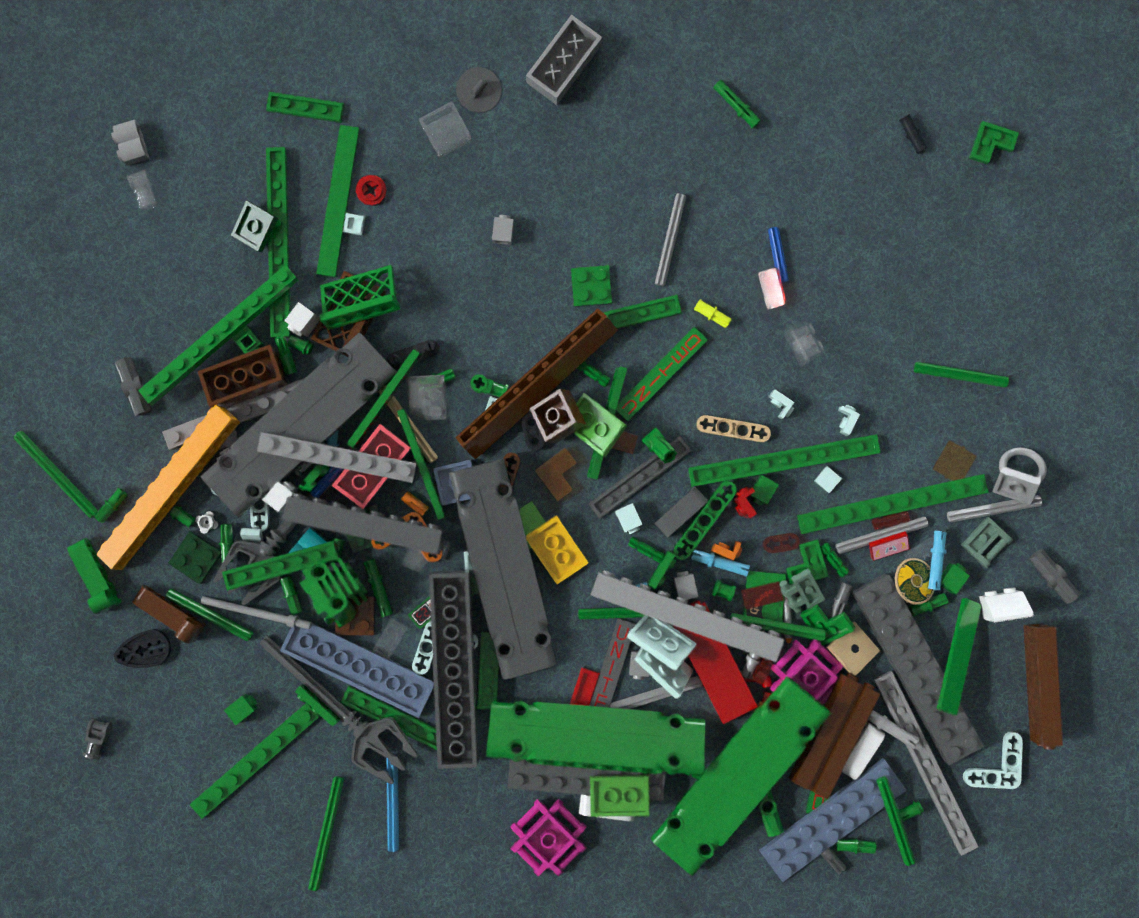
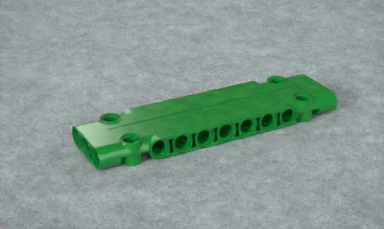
M786 676L765 703L755 710L703 772V775L696 780L680 799L675 809L652 835L651 840L687 873L694 876L703 864L713 856L714 851L728 840L805 749L806 743L814 737L815 733L832 713L794 680ZM772 700H777L780 703V707L773 709L769 703ZM803 726H808L811 728V732L806 735L801 733L800 729ZM677 818L680 820L681 824L674 825L671 822V819ZM707 844L711 847V850L704 851L701 845Z
M523 701L516 703L492 702L486 757L509 758L514 762L527 760L528 763L538 765L660 774L666 771L671 775L679 772L703 775L705 719L682 717L679 714L665 716L664 713L656 711L534 702L532 705L526 704ZM517 710H523L525 714L519 716L515 712ZM670 723H677L679 728H673ZM519 747L522 751L516 754L512 752V749ZM669 761H677L678 766H671Z

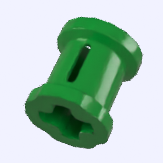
M717 579L712 596L718 595L731 602L736 586L721 583V580Z

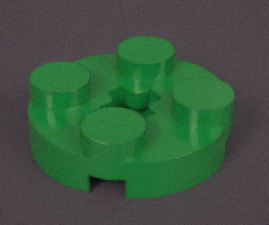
M318 464L302 481L305 485L302 486L300 484L297 488L302 492L305 490L310 492L317 484L314 480L318 476L320 478L323 477L330 468L327 465Z

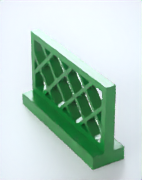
M392 265L320 285L322 302L320 321L328 330L400 310V305L396 298ZM388 273V277L384 282L379 280L382 274ZM365 279H372L366 287L361 285ZM377 282L381 286L375 293L371 291V288ZM347 284H354L349 292L343 290ZM359 287L363 289V292L357 298L353 294ZM385 288L390 289L389 295L380 296ZM336 289L331 297L327 296L326 290ZM340 293L345 294L346 296L340 303L335 301ZM368 293L373 295L370 300L362 301ZM350 298L355 300L353 305L345 306ZM332 303L338 305L335 310L328 312V308Z

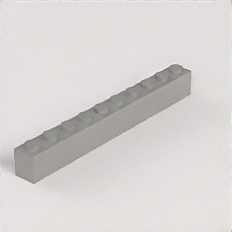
M603 570V573L598 572L591 591L592 596L777 662L784 639L779 637L780 633L769 630L768 633L761 631L762 627L751 623L750 626L742 624L743 620L732 617L730 620L725 618V614L714 610L711 613L705 611L707 607L695 603V606L687 604L688 600L677 597L675 600L669 598V593L661 590L655 593L650 591L651 587L640 583V586L632 584L633 580L625 577L619 580L614 578L615 574L605 570Z

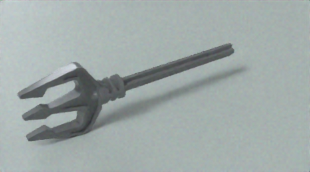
M348 448V450L359 451L357 448ZM309 493L306 497H309V501L312 502L314 497ZM285 520L278 529L270 531L272 536L266 535L267 541H261L260 543L236 540L213 582L216 583L223 577L222 572L227 571L228 563L239 551L250 556L248 564L276 557L275 554L277 552L275 549H281L280 543L285 544L287 542L286 536L298 523ZM281 576L267 579L257 590L248 591L242 606L278 582ZM237 588L232 589V590H229V591H228V594L232 593V592L235 591Z
M268 635L261 641L260 645L341 718L343 727L348 725V731L354 730L353 736L355 739L351 756L353 764L389 784L394 783L386 769L378 770L364 758L367 748H371L388 758L391 765L403 771L406 770L399 756L394 755L380 737V733L386 729H389L403 742V751L414 757L418 756V753L393 717L378 719L370 723L367 721L362 723V716L357 718L355 710L349 711L291 656L281 652V647Z

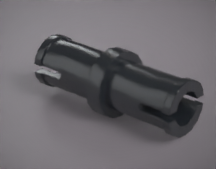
M910 114L901 118L899 122L907 134L905 137L907 140H910L916 154L927 149L928 147L920 135L921 131L916 128Z

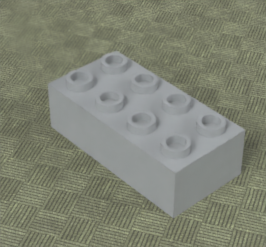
M571 15L527 73L526 83L558 105L601 47L602 36Z

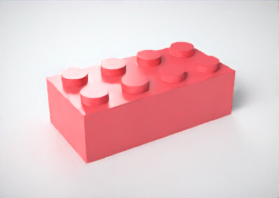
M379 424L358 452L402 460L411 447L382 424ZM344 469L332 486L364 509L387 480V477Z

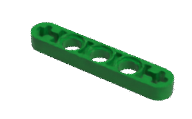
M726 480L718 486L675 544L673 553L677 559L685 560L691 555L737 492L736 485L733 482ZM724 485L727 487L732 485V493L728 492L724 496L727 499L726 502L721 497L716 496L718 493L721 495L724 493ZM713 500L721 501L722 506L719 510L711 508ZM703 515L710 517V523L706 526L701 525L699 522L700 517ZM692 530L699 533V537L695 541H691L688 538V533ZM683 539H685L689 544L693 546L690 548V546L688 545L685 549L687 554H681L679 556V551L677 550V548L684 547L685 542L682 541Z

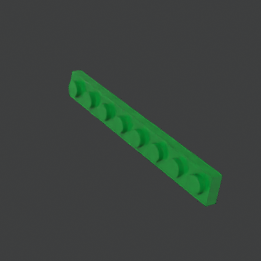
M305 703L189 805L203 819L320 716H317L312 711V707Z

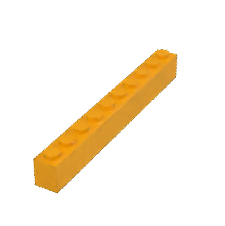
M215 405L208 411L204 420L196 426L192 435L184 441L180 450L172 456L169 464L160 471L157 479L148 486L145 494L136 501L133 509L125 515L122 523L113 530L110 538L101 545L97 555L110 569L123 570L239 425L240 421L225 407Z

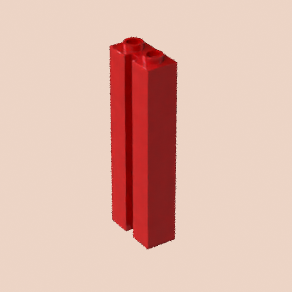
M699 600L689 604L695 606V603L707 607L704 601L700 602ZM673 625L676 630L697 643L688 657L723 724L758 707L725 643Z

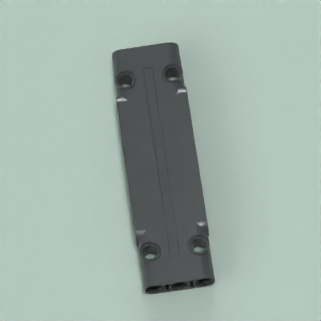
M359 332L344 347L337 350L333 357L321 363L234 442L230 450L220 456L218 461L201 478L236 516L241 517L259 499L263 498L277 481L282 482L304 462L302 460L257 452L261 432L324 444L369 402V399L377 394L397 372ZM342 353H347L349 356L348 361L345 363H341L339 360ZM369 381L375 383V389L371 392H368L365 388ZM228 457L233 460V465L230 468H227L225 465V460ZM253 486H257L260 491L256 497L251 493Z
M504 459L450 472L449 475L459 510L458 515L502 678L510 679L556 665L539 586ZM501 484L507 485L508 490L505 494L498 493V487ZM463 494H468L470 496L469 503L461 504L460 497ZM539 634L546 635L543 642L536 641ZM503 644L509 646L505 653L499 652V648Z

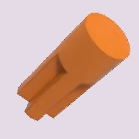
M409 491L401 499L421 516L429 509L428 506Z

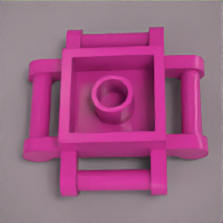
M795 639L792 643L793 646L775 665L773 664L770 667L780 677L778 681L772 684L770 690L774 692L786 676H788L824 705L838 679L836 675L843 668V665L821 645V641L812 640L806 649ZM798 651H800L802 654L790 666V668L785 673H783L781 671L782 668L791 660V658ZM815 651L820 653L832 665L830 670L813 655Z
M537 799L534 802V806L517 823L514 822L510 826L520 837L510 849L514 853L517 852L534 869V873L537 876L541 875L547 868H550L556 875L560 876L564 872L563 869L580 852L583 853L587 849L583 842L577 838L587 826L583 822L580 823L563 806V802L560 799L555 801L549 809L541 800ZM557 810L575 828L573 832L554 815ZM541 811L543 815L525 833L522 828ZM573 844L575 847L556 864V860ZM525 845L542 863L539 864L522 846Z

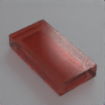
M777 267L759 272L758 277L767 310L786 305L787 302Z
M779 581L741 590L745 609L783 601Z

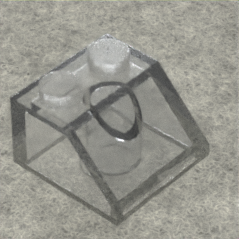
M807 321L795 325L783 333L801 367L824 355V347L820 341L816 340L814 336L815 330Z
M444 375L406 377L409 413L425 420L447 419L448 409Z

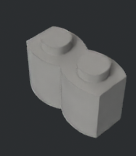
M135 119L113 126L114 132L111 135L115 144L118 143L119 150H117V156L121 162L123 161L129 166L149 159L140 125Z

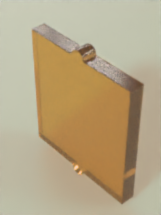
M949 440L935 463L933 470L944 475L945 479L949 478L952 481L962 479L967 474L976 455L965 450L964 446L960 447Z

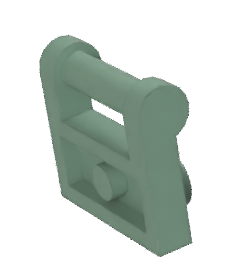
M986 517L961 546L987 569L995 556L1006 545H1009L1013 539L991 518ZM999 536L1001 540L983 557L981 554Z

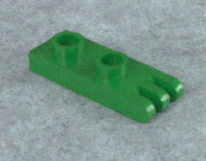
M304 684L300 685L295 691L298 694L297 697L303 703L309 704L312 707V711L317 716L324 718L330 725L334 726L340 721L341 718Z

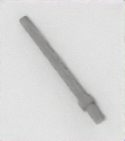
M203 596L201 599L202 604L285 623L293 628L297 626L311 629L312 622L298 619L297 616L293 615L285 616Z

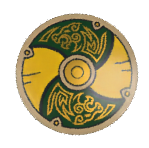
M909 558L904 560L896 570V589L899 595L908 603H925L934 593L933 589H928L930 566L926 562L918 558Z

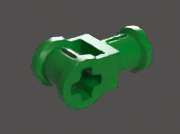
M480 374L473 376L470 382L473 391L476 393H485L497 397L502 396L509 387V384L502 385ZM479 379H482V383L485 385L480 386L479 389L476 388V384H474V382H478Z

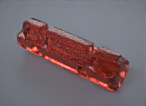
M907 511L899 512V515L895 513L881 517L882 519L875 518L872 520V526L874 530L882 529L883 526L886 528L898 525L900 522L906 523L910 521V515Z

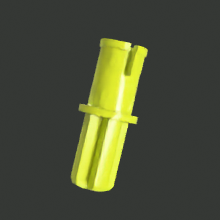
M701 299L694 308L695 311L706 316L709 321L712 320L724 328H727L731 322V318L718 311L717 307L713 308Z

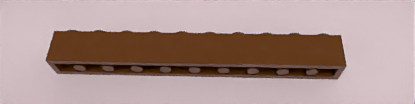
M597 308L455 437L457 441L476 460L527 414L532 406L539 403L602 344L618 331L617 328Z

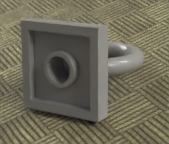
M1019 447L1006 451L1000 458V473L992 492L1031 505L1040 483L1046 476L1047 467L1044 459L1038 453L1028 448ZM1016 455H1025L1032 458L1038 465L1039 471L1037 476L1034 477L1007 468L1008 460Z

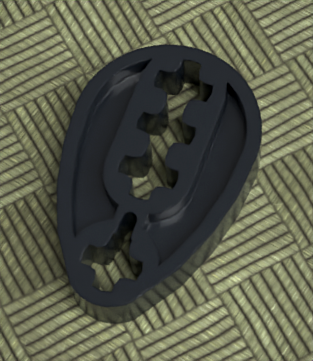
M156 629L147 630L123 642L115 651L114 659L119 664L133 668L157 666L165 662L169 657L171 642L162 631ZM159 640L166 645L163 647V651L161 648L154 649V653L149 650L144 652V656L138 652V649H141V645L143 648L149 647L150 643L154 646L159 644ZM122 650L124 653H133L132 655L125 657V660L124 658H120L119 655L122 654Z

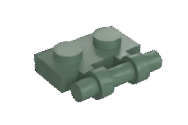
M809 569L791 577L794 582L793 584L789 585L785 580L779 584L783 596L788 599L789 607L796 613L801 611L800 606L806 604L809 609L825 600ZM799 591L800 596L795 597L794 594Z

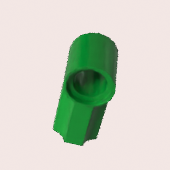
M654 428L641 439L642 443L649 448L648 450L651 453L654 452L665 464L671 463L675 459L676 450L666 441L657 428Z

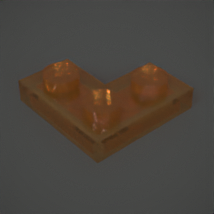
M566 448L535 470L557 501L573 490L562 476L564 472L577 463Z

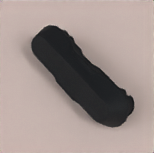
M427 340L389 354L386 361L393 369H399L412 350H418L422 353V356L417 361L418 363L437 355L440 347L435 340Z

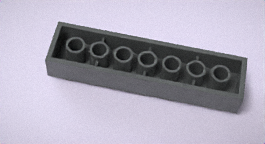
M294 494L293 497L287 496L283 520L440 555L445 532L441 531L440 526L428 524L427 528L422 526L423 523L409 520V523H405L403 518L390 515V518L387 519L384 518L385 514L371 511L369 515L365 514L366 510L351 507V510H347V506L332 502V506H329L327 501L313 498L311 502L309 497L298 494Z
M519 747L512 749V752L516 754L522 751ZM510 759L508 788L590 795V776L649 775V800L663 801L665 771L660 774L538 765L528 763L527 760L514 762Z

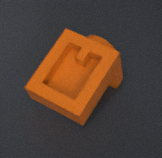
M736 541L732 551L729 550L730 546L719 542V545H713L711 551L734 561L735 557L739 558L742 552L741 542Z

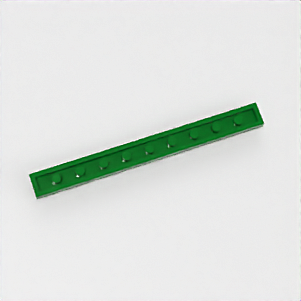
M285 147L266 148L267 212L278 218L268 239L269 278L286 265L289 268L287 149ZM290 289L270 305L271 338L279 336L291 337V330L287 328L289 324L285 322V319L290 314Z
M286 265L283 266L138 390L147 403L153 406L299 281L298 278Z
M876 434L688 468L691 487L879 454L880 447Z
M980 474L796 516L800 533L805 534L989 492L985 475Z

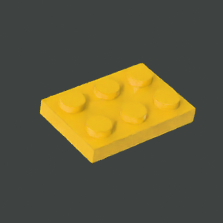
M557 515L526 535L527 542L556 584H559L588 564V561Z

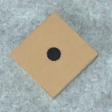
M854 621L852 623L855 626V630L834 640L827 648L851 675L856 676L880 650Z

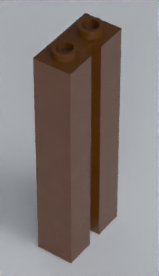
M1027 624L1023 626L1030 740L1035 742L1037 746H1042L1043 749L1053 750L1056 749V746H1063L1056 627L1045 624Z
M849 673L847 677L842 674L839 675L824 705L832 714L818 729L814 737L806 743L805 749L799 755L788 777L794 783L826 799L829 798L880 696L879 693L874 691V686L867 682H864L863 685L858 683L859 678Z

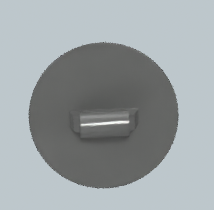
M471 68L465 71L458 79L456 85L458 100L469 111L476 113L487 112L497 105L501 97L502 89L498 77L486 68Z

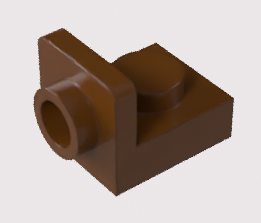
M623 432L612 448L633 454L638 436Z

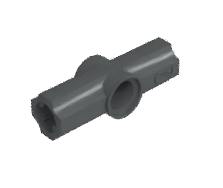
M122 358L115 362L122 380V391L129 398L135 416L153 411L151 405L147 403L138 391L143 387L142 381L144 380L138 374L133 358Z
M1043 549L1036 551L1030 556L1028 560L1039 571L1041 579L1044 578L1047 581V586L1054 589L1063 602L1069 604L1079 597L1080 592L1069 581L1065 570L1058 564H1055Z

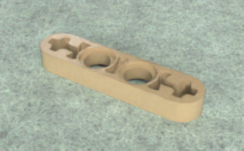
M708 415L701 416L696 422L697 429L700 432L725 437L765 442L771 435V431L767 426ZM707 419L708 423L714 424V420H717L715 425L716 432L712 431L713 427L710 426L703 429L700 422ZM721 422H726L729 425V430L726 433H722L719 430ZM740 425H744L748 429V433L745 436H741L737 432ZM751 426L755 427L753 431H760L761 428L764 429L767 435L759 439V435L753 434V438H750Z

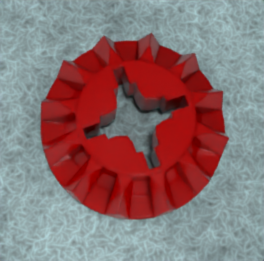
M367 175L358 181L356 194L358 199L365 205L374 206L381 203L385 198L387 189L380 177ZM367 184L372 188L376 187V189L374 190L376 195L375 197L371 193L367 194Z

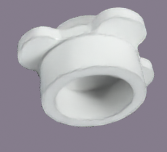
M211 511L196 517V523H198L200 531L204 534L208 530L218 527V522L215 521L214 513Z

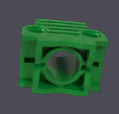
M341 558L337 559L342 570L334 562L331 563L336 572L335 574L331 572L325 563L316 562L302 571L306 579L300 582L304 591L312 598L313 606L318 615L323 617L328 625L335 621L340 629L351 622L356 616V610L350 599L352 598L358 606L361 605L356 595L359 594L366 602L368 600L365 595L367 590L359 581L357 573L348 561L344 563Z

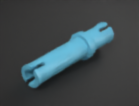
M934 531L933 548L930 550L932 559L928 589L941 590L944 554L947 551L945 550L947 532Z
M697 549L693 551L692 561L707 564V567L710 568L714 566L745 577L748 575L750 565L716 556L713 552L710 554Z

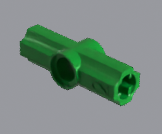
M770 789L757 804V807L760 811L767 836L774 837L783 833L784 830ZM766 801H770L771 808L768 810H763V803Z

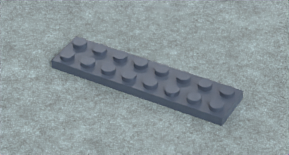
M297 616L298 619H302V620L309 621V620H307V619H305V618H302V617H300V616ZM313 622L311 629L297 626L295 628L291 627L280 649L281 652L418 718L434 688L433 680L419 675L340 635H336L334 632Z
M883 758L863 772L856 780H852L812 812L806 814L783 833L759 849L782 882L818 857L825 849L838 842V839L840 840L885 807L877 784L878 778L885 776L888 779L894 799L907 791Z

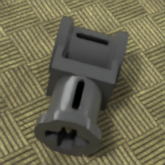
M95 718L90 719L86 728L85 741L88 742L86 752H83L85 758L96 760L101 758L100 750L110 735L111 722L103 723L96 721Z

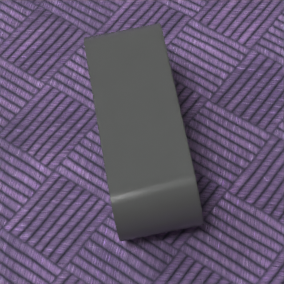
M695 486L654 524L666 537H669L705 505L708 500Z

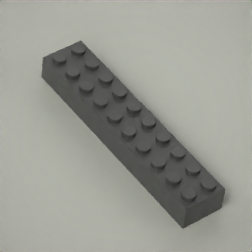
M471 570L432 571L429 574L438 769L477 768L479 748Z
M882 574L851 591L943 761L951 765L984 747L961 704H959L958 713L955 716L937 709L944 673L904 600L899 595L890 575Z

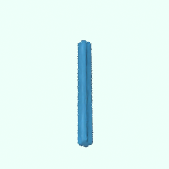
M386 758L387 772L394 780L393 784L387 782L388 851L396 852L399 850L398 768L391 765L389 759Z

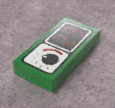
M430 596L408 614L419 629L431 621Z

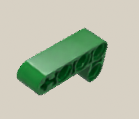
M84 538L67 548L68 553L91 595L87 602L92 612L95 614L104 613L119 605L121 599H118L112 582H109L108 574L103 565H100L99 557L90 540Z

